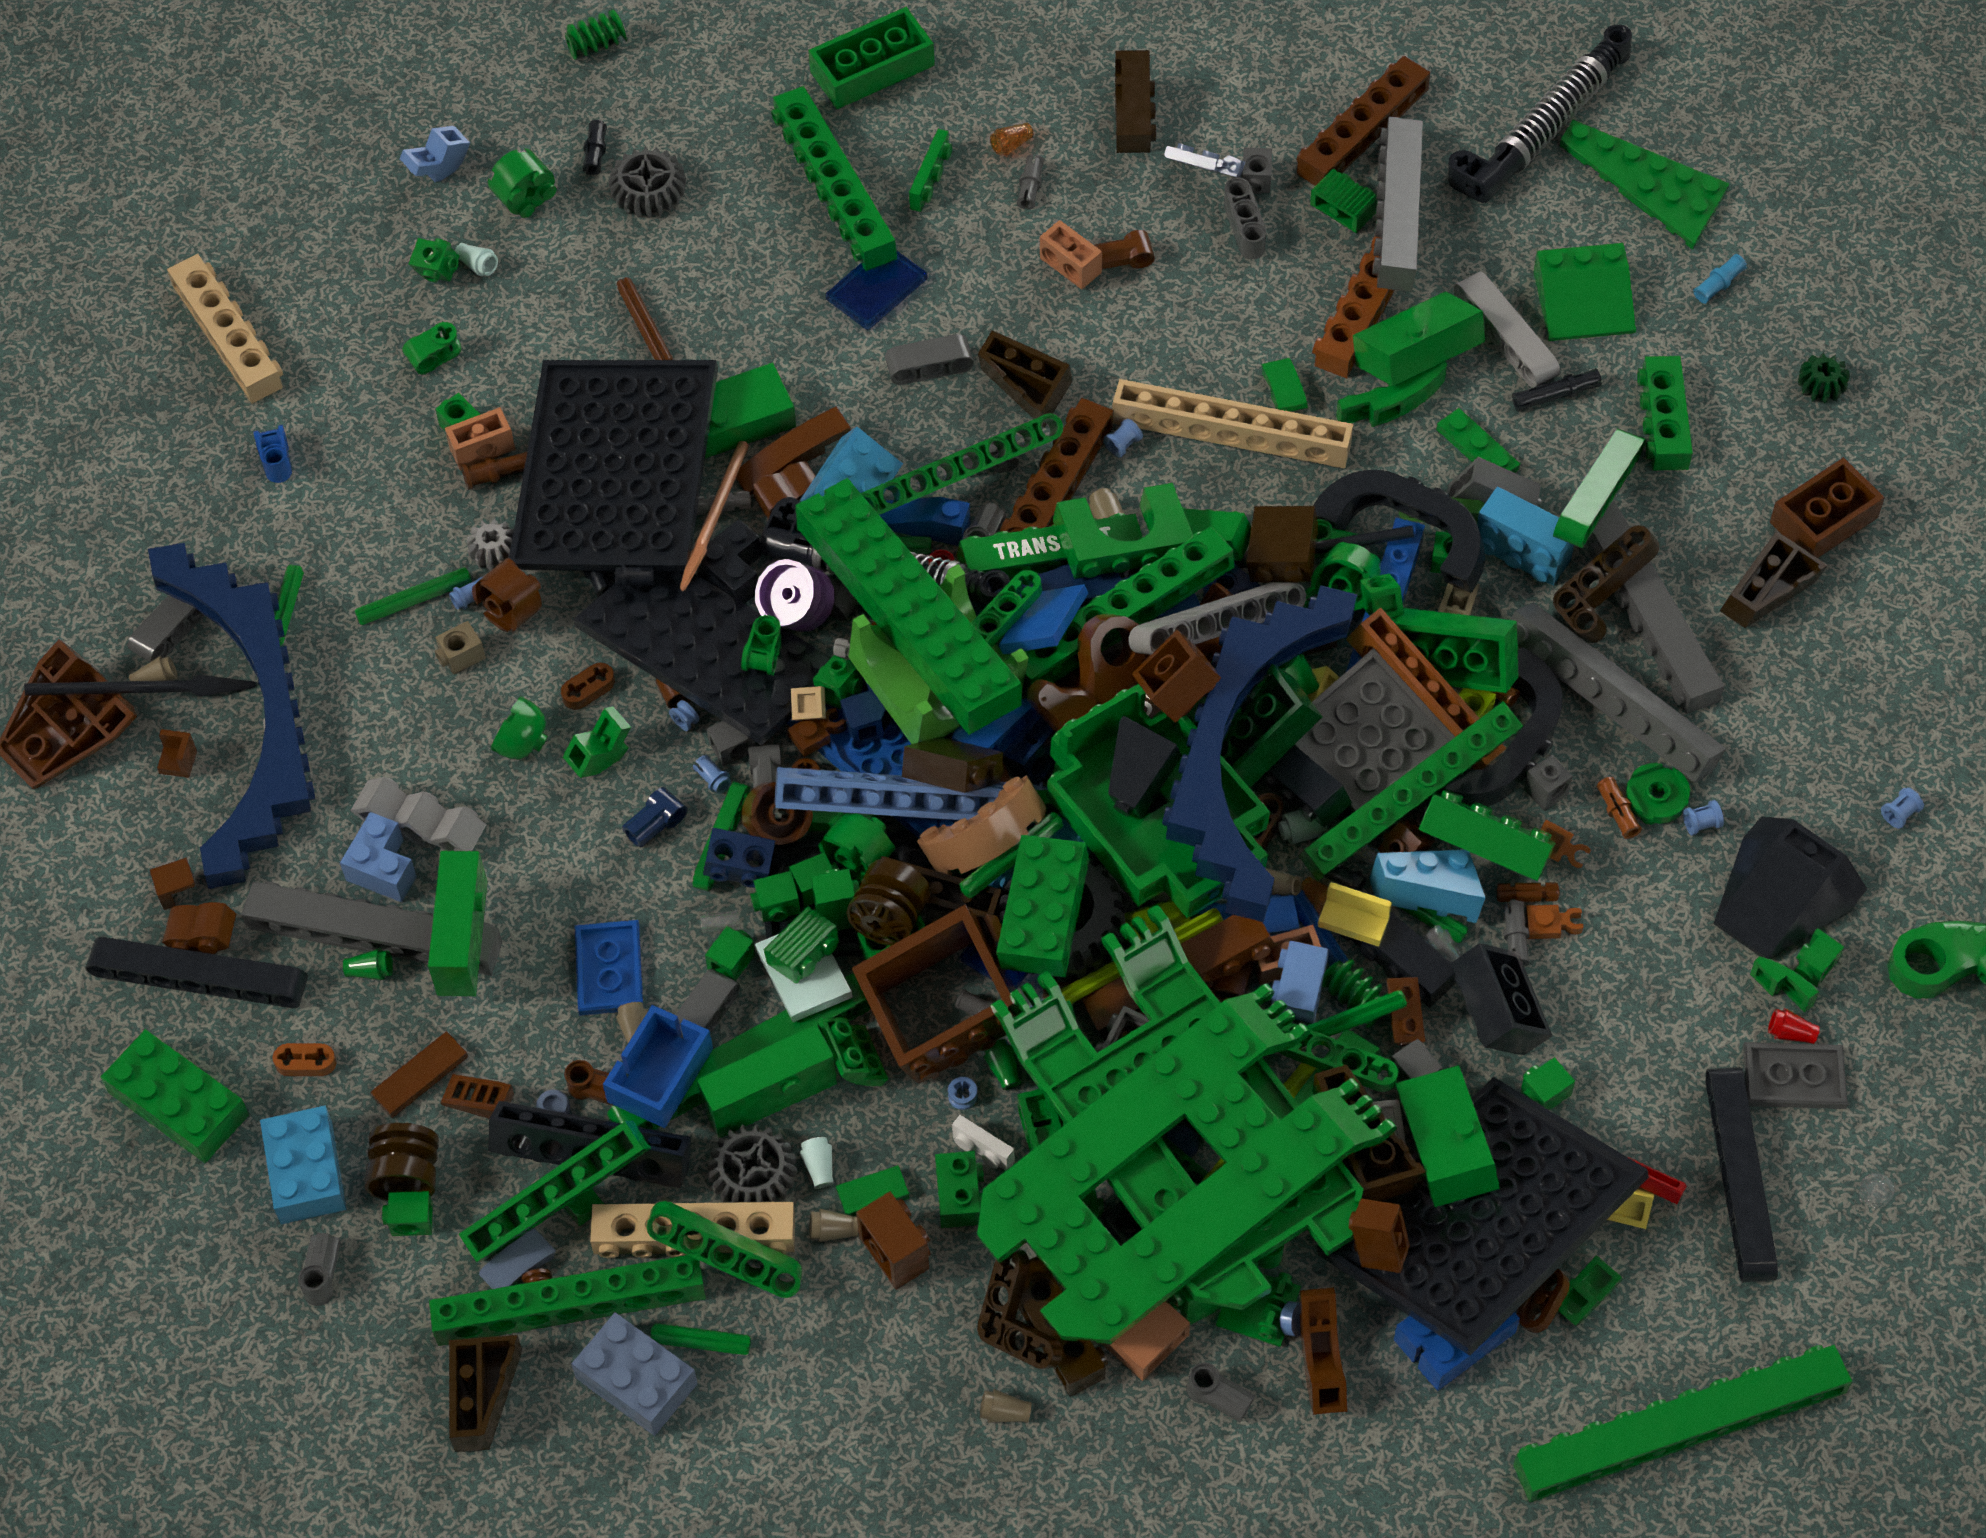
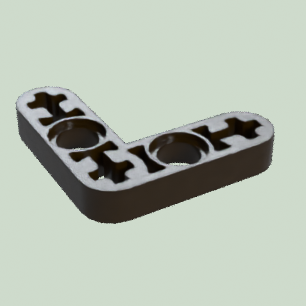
M1018 1249L1000 1264L995 1260L978 1320V1335L985 1343L1035 1368H1054L1060 1364L1063 1357L1060 1342L1054 1337L1015 1319L1030 1266L1027 1253L1022 1249ZM1011 1258H1012V1262L1015 1264V1268H1014V1269H1013V1265L1010 1264V1259H1011ZM1002 1287L1006 1288L1008 1292V1301L1005 1305L1001 1304L999 1300V1291ZM993 1322H994L993 1326H994L995 1328H997V1333H996V1334H995V1329L992 1328V1323H993ZM1019 1331L1024 1335L1025 1339L1021 1350L1015 1344V1336ZM1045 1347V1352L1048 1353V1358L1046 1359L1045 1353L1039 1350L1034 1351L1035 1348Z

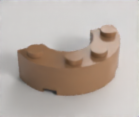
M1027 775L1021 779L1020 777H1015L1003 785L1004 789L999 791L998 797L994 802L982 806L976 816L968 820L963 818L952 826L944 824L939 828L936 826L930 827L920 835V839L917 842L935 871L952 875L950 870L957 868L961 874L975 869L1013 847L1020 841L1021 835H1028L1029 832L1026 827L1033 821L1035 825L1040 823L1046 813V805Z

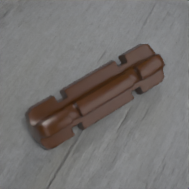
M1540 882L1515 883V886H1511L1510 883H1499L1496 887V898L1499 902H1510V899L1522 902L1541 901V898H1545V901H1557L1560 896L1559 885L1556 882H1545V885H1541Z

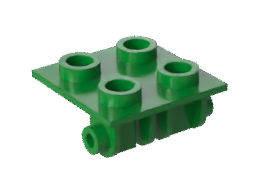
M1280 1272L1278 1277L1262 1274L1271 1285V1292L1244 1310L1222 1306L1216 1326L1281 1347L1285 1336L1280 1327L1281 1311L1287 1302H1296L1301 1286L1293 1284L1291 1282L1292 1276L1284 1272Z

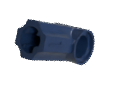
M666 787L658 788L650 795L646 806L622 826L623 832L636 847L639 846L641 848L665 827L673 828L679 824L686 816L688 808Z

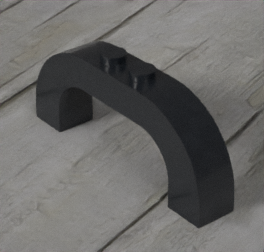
M1363 470L1336 480L1322 492L1313 506L1316 509L1317 519L1328 521L1332 528L1345 531L1351 519L1359 511L1375 505L1391 507L1437 527L1453 537L1451 550L1440 567L1441 574L1446 583L1472 593L1482 575L1485 565V546L1476 521L1466 507L1451 498L1447 492L1440 488L1430 489L1424 486L1420 480L1411 476L1405 478L1384 470Z
M1523 647L1520 648L1518 651V679L1512 685V687L1520 691V696L1530 707L1532 716L1495 764L1484 769H1468L1438 792L1442 793L1443 790L1448 789L1463 796L1461 802L1471 806L1475 802L1486 806L1494 805L1510 795L1521 780L1527 777V772L1537 765L1535 761L1539 756L1544 758L1553 745L1551 739L1558 724L1563 701L1561 687L1555 674L1538 656Z

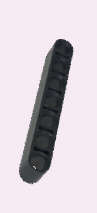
M98 937L94 940L85 967L89 974L98 978L287 1008H298L300 1006L308 980L306 972L291 966L107 937Z
M1741 1067L1707 1069L1705 1075L1706 1089L1739 1278L1742 1283L1775 1281L1778 1277L1777 1257L1743 1071Z

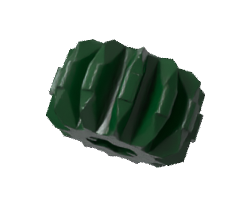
M1824 352L1819 358L1811 355L1808 361L1801 365L1798 385L1802 387L1803 395L1812 394V402L1817 397L1821 398L1824 404L1829 398L1837 401L1840 394L1846 392L1850 371L1845 369V361H1836V354L1831 358L1826 357Z

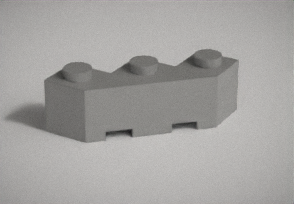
M387 777L368 780L350 810L363 821L372 812L398 822L403 840L424 848L427 843L440 847V851H472L486 827V824L478 818V814L474 810L464 806L446 810L438 803V799L428 792L406 795L399 789V785L394 780Z

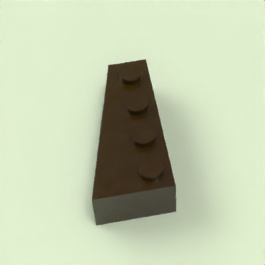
M1347 1065L1315 1074L1312 1088L1313 1095L1340 1087L1351 1078H1354L1360 1085V1090L1345 1101L1348 1105L1355 1104L1363 1095L1369 1094ZM1372 1103L1365 1111H1363L1361 1114H1363V1113L1366 1112L1369 1108H1371L1372 1106H1374L1373 1103ZM1382 1113L1367 1126L1370 1130L1375 1129L1386 1120V1117ZM1395 1133L1382 1143L1351 1153L1342 1160L1363 1188L1362 1199L1382 1201L1422 1189L1426 1174L1421 1164L1416 1163L1410 1155L1409 1148L1403 1140H1399Z

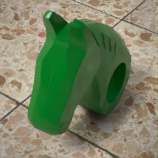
M1972 921L1932 922L1907 931L1899 936L1888 961L1890 980L1900 992L1915 999L1934 998L1962 978L1971 974H1976L1986 985V923ZM1912 953L1926 954L1937 962L1940 971L1929 975L1920 974L1907 964L1905 957Z

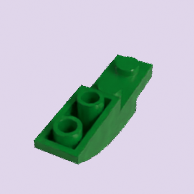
M1446 361L1393 387L1388 384L1387 387H1377L1369 392L1348 395L1338 400L1337 420L1352 423L1368 418L1371 426L1375 427L1405 415L1430 398L1445 382Z

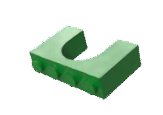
M1173 483L1144 487L1139 507L1149 534L1136 541H1119L1105 535L1096 525L1086 497L1057 502L1053 523L1074 579L1083 577L1093 578L1101 574L1122 573L1130 569L1141 568L1160 559L1171 548H1177L1188 541L1193 534Z

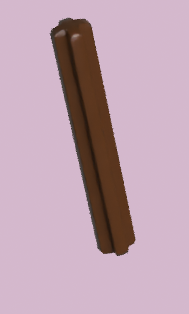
M631 278L619 279L617 281V289L655 360H673Z

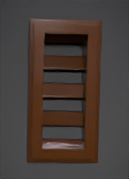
M452 1074L441 1100V1105L489 1119L499 1101L511 1103L514 1091L512 1085L507 1083ZM457 1086H463L459 1098H452ZM470 1088L475 1089L471 1099L465 1100ZM481 1091L486 1092L483 1101L477 1102ZM492 1095H496L494 1104H489Z

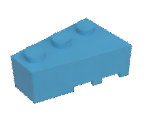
M1466 850L1377 853L1369 877L1376 897L1392 902L1391 906L1417 911L1418 907L1437 910V915L1447 917V914L1451 913L1466 916V921L1477 923L1485 901V895L1471 854Z

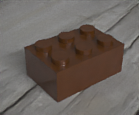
M1843 457L1776 501L1770 523L1783 536L1816 558H1819L1879 517L1885 497Z

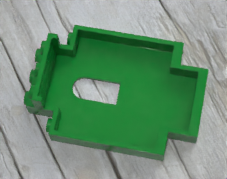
M1137 684L1129 690H1121L1113 699L1105 704L1095 705L1086 715L1079 719L1068 721L1051 738L1050 756L1060 766L1061 770L1056 771L1048 779L1047 798L1079 837L1086 842L1089 849L1137 906L1165 891L1188 919L1221 899L1225 883L1195 876L1197 863L1192 862L1195 847L1166 839L1167 826L1162 825L1166 807H1173L1175 801L1170 799L1174 781H1181L1183 775L1179 773L1181 759L1159 791V794L1165 799L1167 804L1149 815L1143 816L1141 819L1132 814L1126 817L1113 808L1114 803L1108 794L1119 722L1123 716L1175 743L1182 756L1183 754L1189 755L1191 749L1187 747L1191 728L1197 729L1187 715L1182 716L1175 723L1161 710L1151 719L1144 711L1146 693ZM1220 755L1221 783L1230 816L1246 846L1266 869L1268 854L1253 837L1267 829L1270 811Z

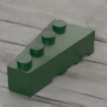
M1273 663L1266 672L1269 676L1261 688L1256 686L1251 693L1252 701L1243 714L1238 712L1231 722L1233 723L1232 729L1227 737L1224 738L1221 749V756L1249 788L1323 717L1294 677Z

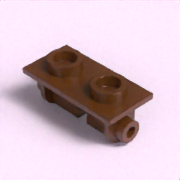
M1418 977L1386 979L1388 994L1397 990L1402 991L1407 1001L1406 1007L1391 1012L1394 1043H1397V1046H1407L1416 1039H1419L1420 1042H1425Z

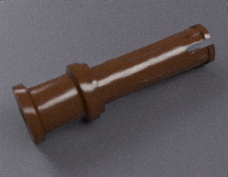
M527 452L497 460L488 457L485 458V462L467 466L466 463L462 464L461 469L467 489L471 490L473 486L486 482L494 484L500 481L501 477L524 472Z

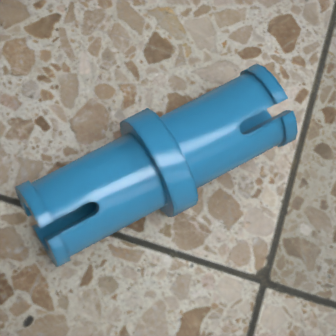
M1734 254L1720 268L1713 269L1710 272V277L1693 290L1695 291V297L1703 304H1706L1717 292L1728 288L1731 285V280L1747 268L1745 260L1740 255Z

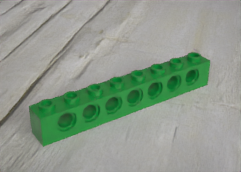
M801 86L774 96V109L771 110L773 121L776 126L781 125L787 145L792 144L794 156L798 164L803 163L805 166L804 170L809 183H815L817 196L821 203L826 202L827 211L832 222L837 221L843 241L850 243V250L856 262L860 261L865 271L896 260L895 238L805 87Z
M1210 526L1202 532L1193 534L1188 541L1177 548H1171L1163 557L1152 564H1146L1138 573L1127 580H1121L1113 589L1102 596H1096L1088 605L1078 610L1057 646L1024 651L1029 658L1023 685L1028 690L1039 679L1055 683L1079 668L1078 636L1084 624L1095 616L1101 614L1126 616L1139 625L1150 622L1233 569V549ZM1116 628L1108 631L1103 637L1101 653L1122 640L1120 632Z
M1503 701L1305 848L1298 857L1315 879L1319 881L1432 797L1433 794L1440 791L1515 735L1523 725Z
M684 1255L429 1300L433 1335L437 1345L443 1346L448 1345L449 1340L500 1336L612 1316L615 1312L619 1315L704 1300L706 1295L700 1260Z

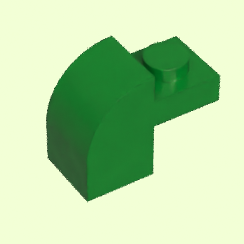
M614 706L604 708L593 731L573 736L563 758L580 778L597 775L619 761L627 752L629 747L624 743V740L631 726Z

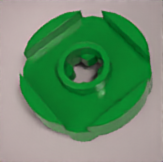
M1648 763L1640 766L1633 772L1627 783L1625 798L1630 800L1631 811L1640 817L1643 823L1652 825L1674 821L1687 808L1690 786L1686 777L1679 770L1662 767L1663 764ZM1656 788L1658 792L1664 791L1665 794L1662 798H1655L1651 795L1652 789Z

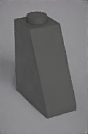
M1477 457L1448 484L1447 493L1452 498L1479 500L1486 503L1498 486L1537 507H1540L1541 498L1539 497L1541 484L1480 457Z

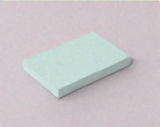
M779 934L755 944L756 951L792 1022H796L853 997L852 991L832 954L821 958L820 962H817L812 974L808 977H803V979H800L795 984L766 962L763 949Z

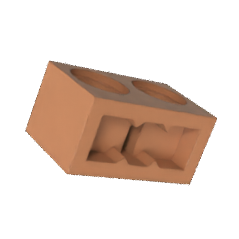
M1062 221L1056 222L1040 236V259L1080 289H1084L1102 273V251Z

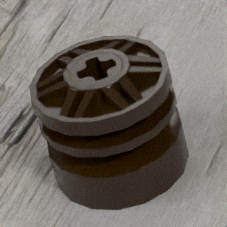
M892 859L876 860L869 865L861 881L860 888L856 890L853 899H851L846 912L848 920L856 931L866 938L879 944L892 946L910 936L918 916L921 915L931 893L929 884L921 873L903 862Z
M394 1122L373 1128L369 1133L370 1147L368 1148V1158L370 1162L366 1165V1192L384 1201H388L389 1193L429 1191L430 1196L435 1193L436 1167L434 1164L438 1160V1134L425 1126L412 1123Z

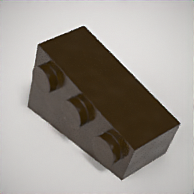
M1150 50L1115 51L1116 153H1150L1151 142H1156V124H1151V119L1156 117L1155 102H1150V98L1155 97V80H1150Z
M993 330L978 353L981 370L1033 419L1045 414H1053L1072 383L1069 364ZM1042 422L1041 426L1045 428L1047 423Z
M1776 531L1732 591L1720 612L1742 627L1747 628L1817 582L1828 565Z
M518 1335L449 1340V1438L455 1452L490 1450L522 1353Z

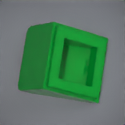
M591 1189L564 1207V1209L580 1227L592 1218V1204L604 1203Z

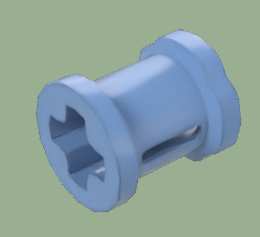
M1127 418L1121 422L1120 427L1113 434H1107L1103 438V442L1112 454L1120 458L1126 453V449L1132 443L1138 442L1143 438V434L1137 424Z
M1903 788L1893 802L1886 803L1881 807V814L1890 825L1900 829L1906 824L1908 817L1914 812H1920L1924 808V803L1919 794L1913 789Z
M1716 800L1709 801L1707 806L1696 809L1689 807L1683 810V820L1691 836L1696 835L1699 830L1713 826L1721 828L1724 825L1722 810Z

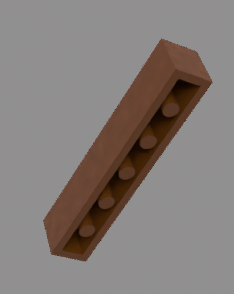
M1232 915L1181 943L1189 963L1208 987H1211L1213 981L1224 975L1231 976L1241 970L1242 965L1251 960L1263 959L1271 952V949L1276 947L1263 922L1237 915ZM1122 977L1081 998L1104 1040L1107 1039L1110 1033L1106 1031L1110 1018L1114 1013L1119 1015L1123 1006L1145 1015L1130 996Z

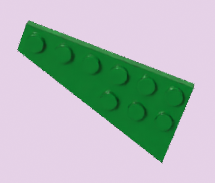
M1572 120L1560 141V146L1582 164L1591 166L1605 182L1610 181L1619 188V193L1650 217H1656L1665 224V229L1673 235L1675 233L1679 235L1692 250L1729 188V183L1575 120Z

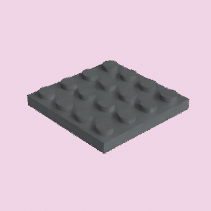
M1373 648L1312 701L1323 717L1295 745L1344 786L1352 801L1349 808L1355 812L1455 736Z

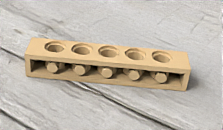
M196 254L168 268L167 271L173 288L249 401L254 403L282 389L280 377L283 375L280 365L276 360L271 361L269 359L270 353L263 340H256V332L250 321H243L241 318L243 313L235 300L230 302L228 299L230 297L229 292L222 281H216L215 278L217 276L212 265L209 262L204 263L199 254Z
M793 1202L673 1203L721 1226L734 1228L735 1232L780 1253L795 1252V1209ZM592 1204L590 1242L594 1254H599L603 1258H615L619 1254H632L639 1258H647L652 1256V1254H666L670 1257L686 1255L654 1240L648 1234L646 1226L650 1211L655 1204ZM666 1217L655 1219L662 1226L672 1224ZM757 1227L768 1228V1231L764 1234L757 1235L753 1233V1230ZM630 1228L634 1230L629 1236L619 1235L624 1229ZM700 1233L692 1236L687 1235L692 1240H699L702 1238V1235ZM727 1245L717 1247V1250L721 1253L733 1252L732 1248Z

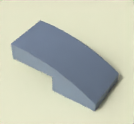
M534 1228L497 1254L480 1270L479 1275L492 1289L523 1284V1274L551 1261L555 1256L556 1250Z

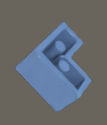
M370 812L342 858L340 865L346 881L402 902L417 876L412 860L397 854L404 841L398 822Z
M1290 940L1288 950L1281 949L1278 968H1282L1283 971L1281 980H1274L1272 987L1274 995L1271 998V1005L1277 1000H1283L1287 1007L1282 1013L1291 1009L1295 1013L1294 1020L1313 1024L1320 1001L1321 985L1328 959V949Z

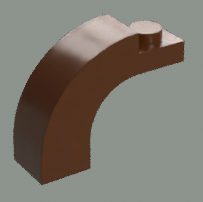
M1334 1287L1300 1290L1301 1315L1299 1316L1302 1354L1313 1415L1348 1412L1346 1379L1341 1364L1338 1343L1336 1293Z

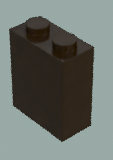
M1254 506L1247 555L1250 582H1311L1318 533L1315 506Z
M937 737L904 746L902 777L967 793L1001 783V777L1004 772L1002 763L1003 752L944 737Z

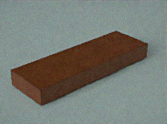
M446 1031L370 1092L371 1096L393 1118L466 1060L468 1054Z

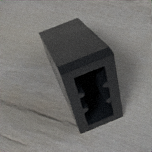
M1125 716L1119 722L1108 794L1114 803L1113 808L1126 817L1132 814L1141 819L1181 759L1182 754L1175 743Z

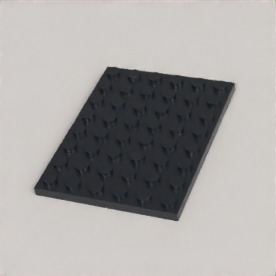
M543 360L509 559L513 560L521 570L615 571L616 567H621L622 564H625V567H653V571L684 572L693 544L718 373L717 361Z
M1495 1077L1471 1099L1495 1163L1500 1189L1434 1207L1424 1178L1422 1189L1380 1201L1401 1206L1410 1244L1401 1273L1361 1267L1358 1252L1354 1251V1239L1328 1256L1319 1245L1316 1247L1320 1257L1469 1356L1649 1178L1648 1169ZM1415 1152L1412 1155V1157L1416 1161V1163H1419L1417 1154Z

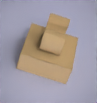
M825 687L791 689L792 720L826 719Z

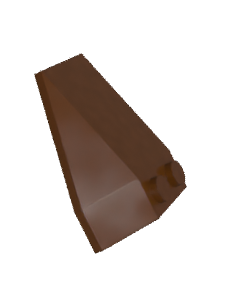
M58 639L39 660L28 683L109 681L87 660L62 640ZM23 691L0 737V756L32 789H36L115 741L135 720L137 714L134 706L122 694L25 696Z

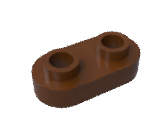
M1557 1269L1517 1309L1516 1314L1520 1318L1519 1323L1529 1332L1538 1333L1549 1327L1569 1291V1279L1560 1269ZM1554 1284H1557L1555 1289L1553 1291H1550L1551 1287ZM1541 1313L1539 1318L1534 1321L1535 1316Z

